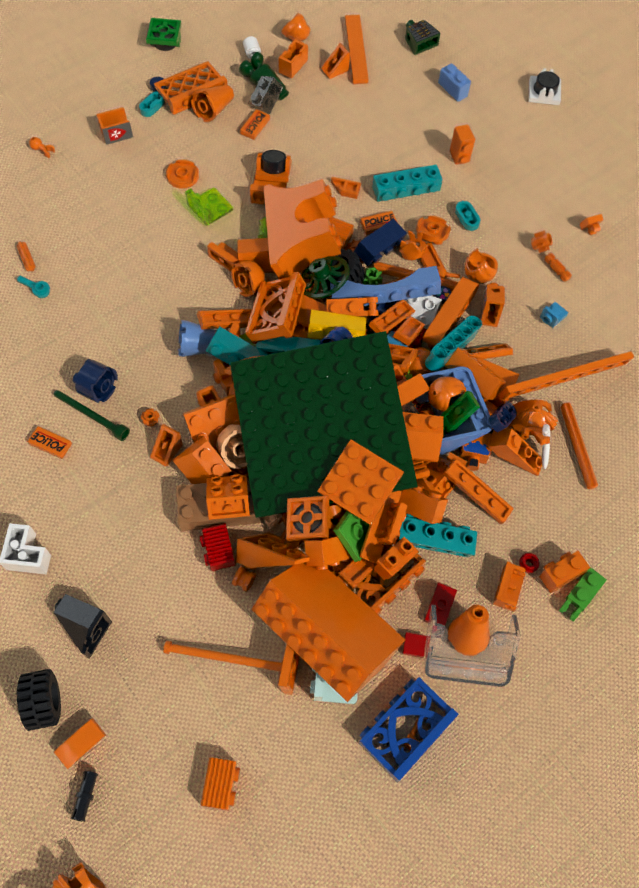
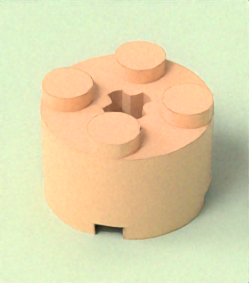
M230 424L219 434L216 449L228 466L242 469V467L247 466L241 426Z

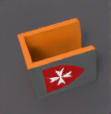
M124 107L96 114L106 145L133 138L131 125L126 118Z

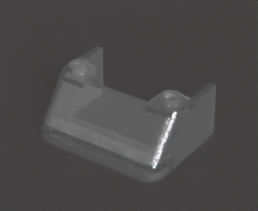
M431 605L426 637V675L433 679L497 687L507 685L511 680L521 638L517 616L512 615L508 632H494L490 636L489 644L484 651L474 656H468L454 649L451 641L449 642L446 626L437 623L436 605Z

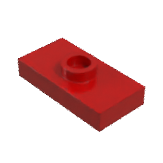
M437 583L424 622L444 629L457 590Z

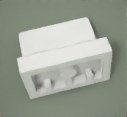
M434 296L405 299L415 310L411 317L424 323V328L428 329L442 305V299Z

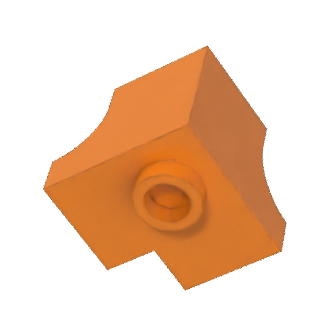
M217 359L213 361L215 372L213 378L216 384L220 383L228 397L233 377L232 375L225 374V369L230 365Z

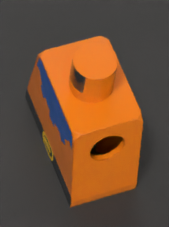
M494 429L459 447V457L468 461L467 468L469 470L476 471L479 469V463H487L492 451L488 448V444Z

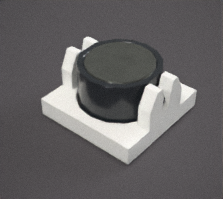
M544 68L538 76H530L529 102L560 105L561 79L554 73L553 69L546 71V68Z

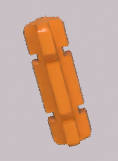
M18 242L17 249L27 271H34L36 265L27 243Z
M553 253L547 254L544 258L547 264H551L550 267L558 276L561 275L560 278L564 282L568 281L572 274L566 270V267L558 259H555L556 257Z

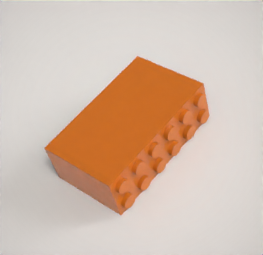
M306 562L293 565L271 579L251 609L347 702L384 668L405 641L396 630L329 569L316 570L315 566H307Z

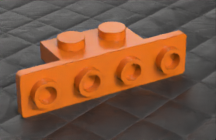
M402 491L390 494L371 526L369 525L359 555L360 558L377 564L376 562L381 557L384 545H394L399 539L400 528L406 518L408 505L399 502Z

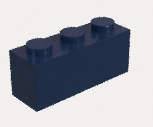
M393 218L361 240L354 252L367 266L373 262L376 264L382 259L384 254L386 256L389 255L395 246L397 248L400 247L401 240L404 241L407 232Z

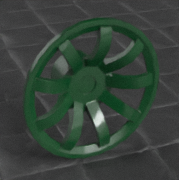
M336 256L319 258L311 262L309 267L303 272L302 278L303 280L304 278L311 279L306 284L305 289L310 288L313 284L314 288L310 293L305 290L304 295L312 299H320L337 292L349 277L350 269L347 262L343 258ZM333 260L339 261V264L331 266ZM344 265L345 271H335L340 269ZM331 275L337 277L343 276L341 282H338ZM326 279L336 287L328 291ZM321 282L323 293L316 294L318 292L319 284Z

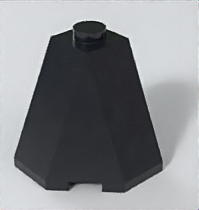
M67 594L60 598L55 605L54 614L80 652L90 659L111 625V619L103 610Z

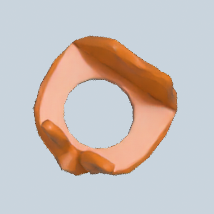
M408 231L410 239L406 241L401 240L398 251L406 260H417L423 256L426 250V243L422 240L423 232L420 231L417 238H415L414 233Z

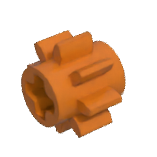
M545 230L534 233L535 237L531 239L533 249L538 250L539 253L550 250L549 246L553 244L551 234H545Z

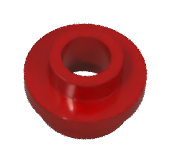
M525 553L519 559V566L525 568L526 573H534L538 570L540 562L536 555ZM526 561H530L532 566H527Z

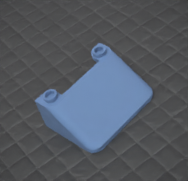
M456 367L422 375L429 387L439 377L449 376L459 379L464 383L466 390L473 393L480 405V408L457 429L443 436L440 455L457 449L492 430L489 423L490 414L473 373L469 368ZM428 392L415 399V401L419 404L429 402ZM458 394L452 397L449 402V407L457 399H459L462 396V394ZM431 405L435 416H440L444 412Z

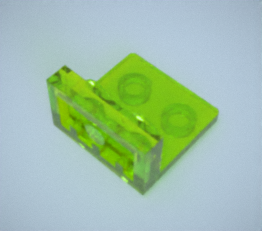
M214 187L201 195L195 193L191 188L185 191L187 205L206 226L233 211V206Z

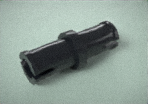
M91 771L83 772L79 792L75 794L77 799L70 819L81 822L86 821L85 818L90 800L93 801L94 798L92 793L98 773Z

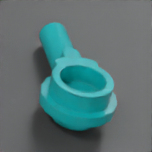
M21 275L17 278L19 283L31 288L33 294L38 298H45L50 293V286L47 282L39 281L35 283Z

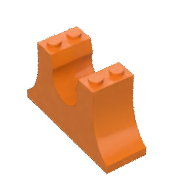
M323 179L294 188H278L271 184L264 186L270 266L279 279L290 277L294 272L300 273L316 259L341 254L340 246H343L340 235L337 236L335 225H331L329 218L336 215L335 207H337V201L335 197L331 196L330 186L326 185Z

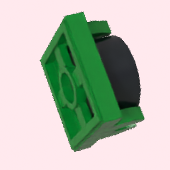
M151 18L146 37L147 44L155 45L161 51H169L175 47H180L181 20Z

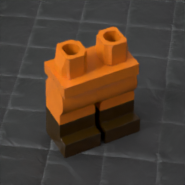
M403 537L377 560V565L371 575L386 589L414 563L412 558L419 551L408 539Z

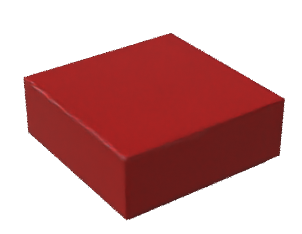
M406 632L402 655L424 658L427 636Z

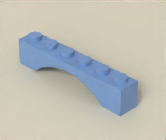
M437 266L420 268L410 276L389 284L364 285L347 280L337 292L331 295V298L378 297V303L376 304L437 295L441 294V279ZM330 283V290L336 287Z

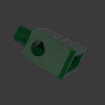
M413 20L407 22L405 40L414 55L439 45L441 33L426 20H421L417 23Z

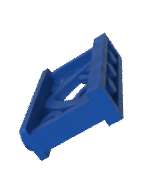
M420 677L416 681L412 678L403 687L406 690L403 695L397 694L389 702L391 708L387 712L382 710L374 719L377 723L372 728L367 726L359 735L362 738L359 744L397 783L459 715ZM419 691L425 694L427 700L425 708H419L421 706L420 697L418 702L411 700L414 692ZM404 700H406V704L408 707L397 709L399 705ZM432 701L446 714L444 717L429 710ZM412 715L420 716L417 722V730L422 738V742L419 743L411 738H403L397 741V718ZM389 717L388 730L380 727ZM424 717L428 718L425 723H429L431 725L430 730H424L422 728V722ZM378 733L382 734L383 740L378 743L386 744L389 741L390 747L384 750L376 749L372 744L373 736ZM409 743L411 751L406 753L404 747L399 750L398 746ZM391 751L397 765L399 766L397 770H395L381 755H385Z

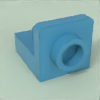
M554 302L551 306H546L543 309L540 318L544 323L554 328L567 317L568 312L558 303Z

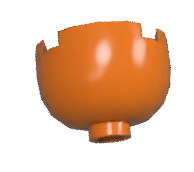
M250 260L235 263V268L231 270L235 288L239 287L242 290L239 293L244 297L257 294L261 281H265L263 269L256 262Z

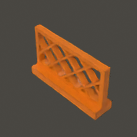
M209 61L158 81L154 83V87L170 106L172 114L175 115L192 107L191 100L193 99L192 93L194 91L227 85V79L225 76H220ZM208 68L209 72H204L201 70ZM193 74L196 75V77L192 78L188 77V75ZM199 76L207 77V79H199ZM182 80L183 82L180 84L175 83V81ZM186 81L193 82V86L186 85ZM169 86L168 89H162L161 87ZM172 87L180 88V90L173 91Z

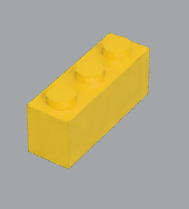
M311 309L307 338L322 340L336 327L348 329L353 338L364 336L366 332V318Z

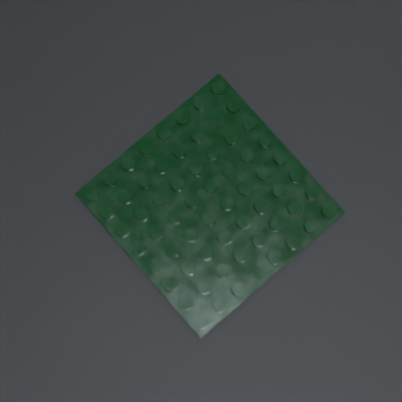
M386 331L230 362L255 518L287 513V498L323 496L317 491L350 440L355 441L404 471L392 492L418 488Z

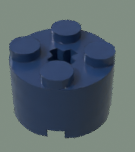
M87 359L80 371L73 376V383H75L77 393L96 403L100 401L105 402L112 396L116 388L114 381L118 380V374L115 369L92 359Z

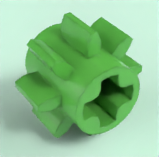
M375 267L366 268L365 279L362 281V284H382V272L378 271Z

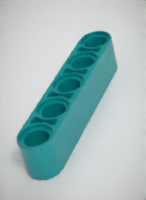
M468 316L433 347L425 361V366L431 371H439L445 366L457 348H464L475 338L482 326V321L476 316Z

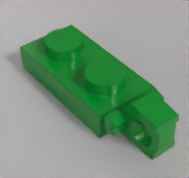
M466 391L440 415L443 416V436L457 429L480 408L472 392Z

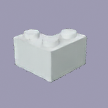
M9 523L0 556V564L6 570L47 575L51 554L45 547L33 546L36 533L29 525Z

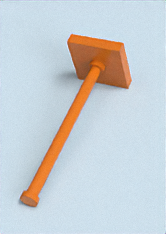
M166 641L163 649L165 654L172 652L280 671L279 688L284 694H293L300 656L288 644L286 645L284 659L281 663L172 644L171 641Z

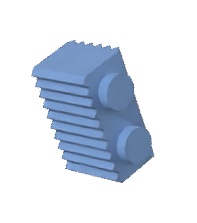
M452 63L441 68L438 83L458 102L468 97L471 80Z

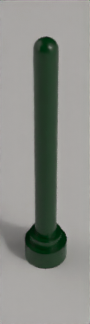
M54 391L56 398L111 430L114 437L118 440L124 441L128 437L130 428L123 424L116 425L61 391Z

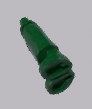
M256 52L252 56L251 63L248 60L241 63L239 67L240 74L250 77V81L261 90L279 100H283L289 95L286 86L268 64H263L264 58L260 52Z

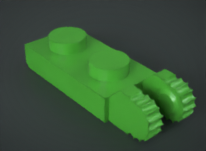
M590 568L565 598L566 601L559 611L563 613L569 608L570 604H573L577 609L573 611L569 619L574 622L579 614L586 609L607 579Z

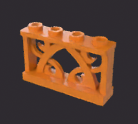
M294 272L290 277L278 280L261 281L245 331L253 344H257L258 341L282 336L291 338L293 336L306 288V283L299 272ZM280 301L283 307L273 317L269 316L267 311L276 302Z
M384 545L382 554H385L393 546ZM419 554L412 558L414 561L413 567L401 574L404 576L398 581L397 578L386 589L381 584H370V573L364 582L359 583L355 587L359 589L357 596L361 598L363 591H367V601L370 596H373L375 603L369 607L379 615L382 611L381 607L385 603L389 605L397 597L395 594L400 589L404 591L411 584L409 580L412 577H419L424 572L426 560ZM338 575L337 577L346 585V583ZM381 592H387L382 597L380 596Z

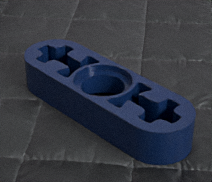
M507 401L500 405L489 417V423L496 432L507 428L517 416L515 407Z

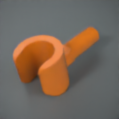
M444 268L438 269L441 278H460V274L449 273Z
M418 718L413 726L412 731L406 738H411L418 741L414 737L418 731ZM404 743V746L411 751V745Z

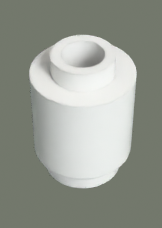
M250 36L244 39L243 46L247 57L251 60L256 52L261 53L257 38Z

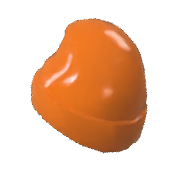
M297 13L283 27L281 33L291 40L304 41L309 36L311 28L307 25L304 16Z

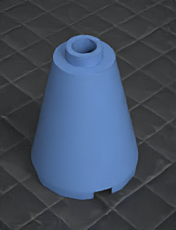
M181 320L178 342L181 346L178 349L179 357L208 353L206 349L217 330H202L199 324Z

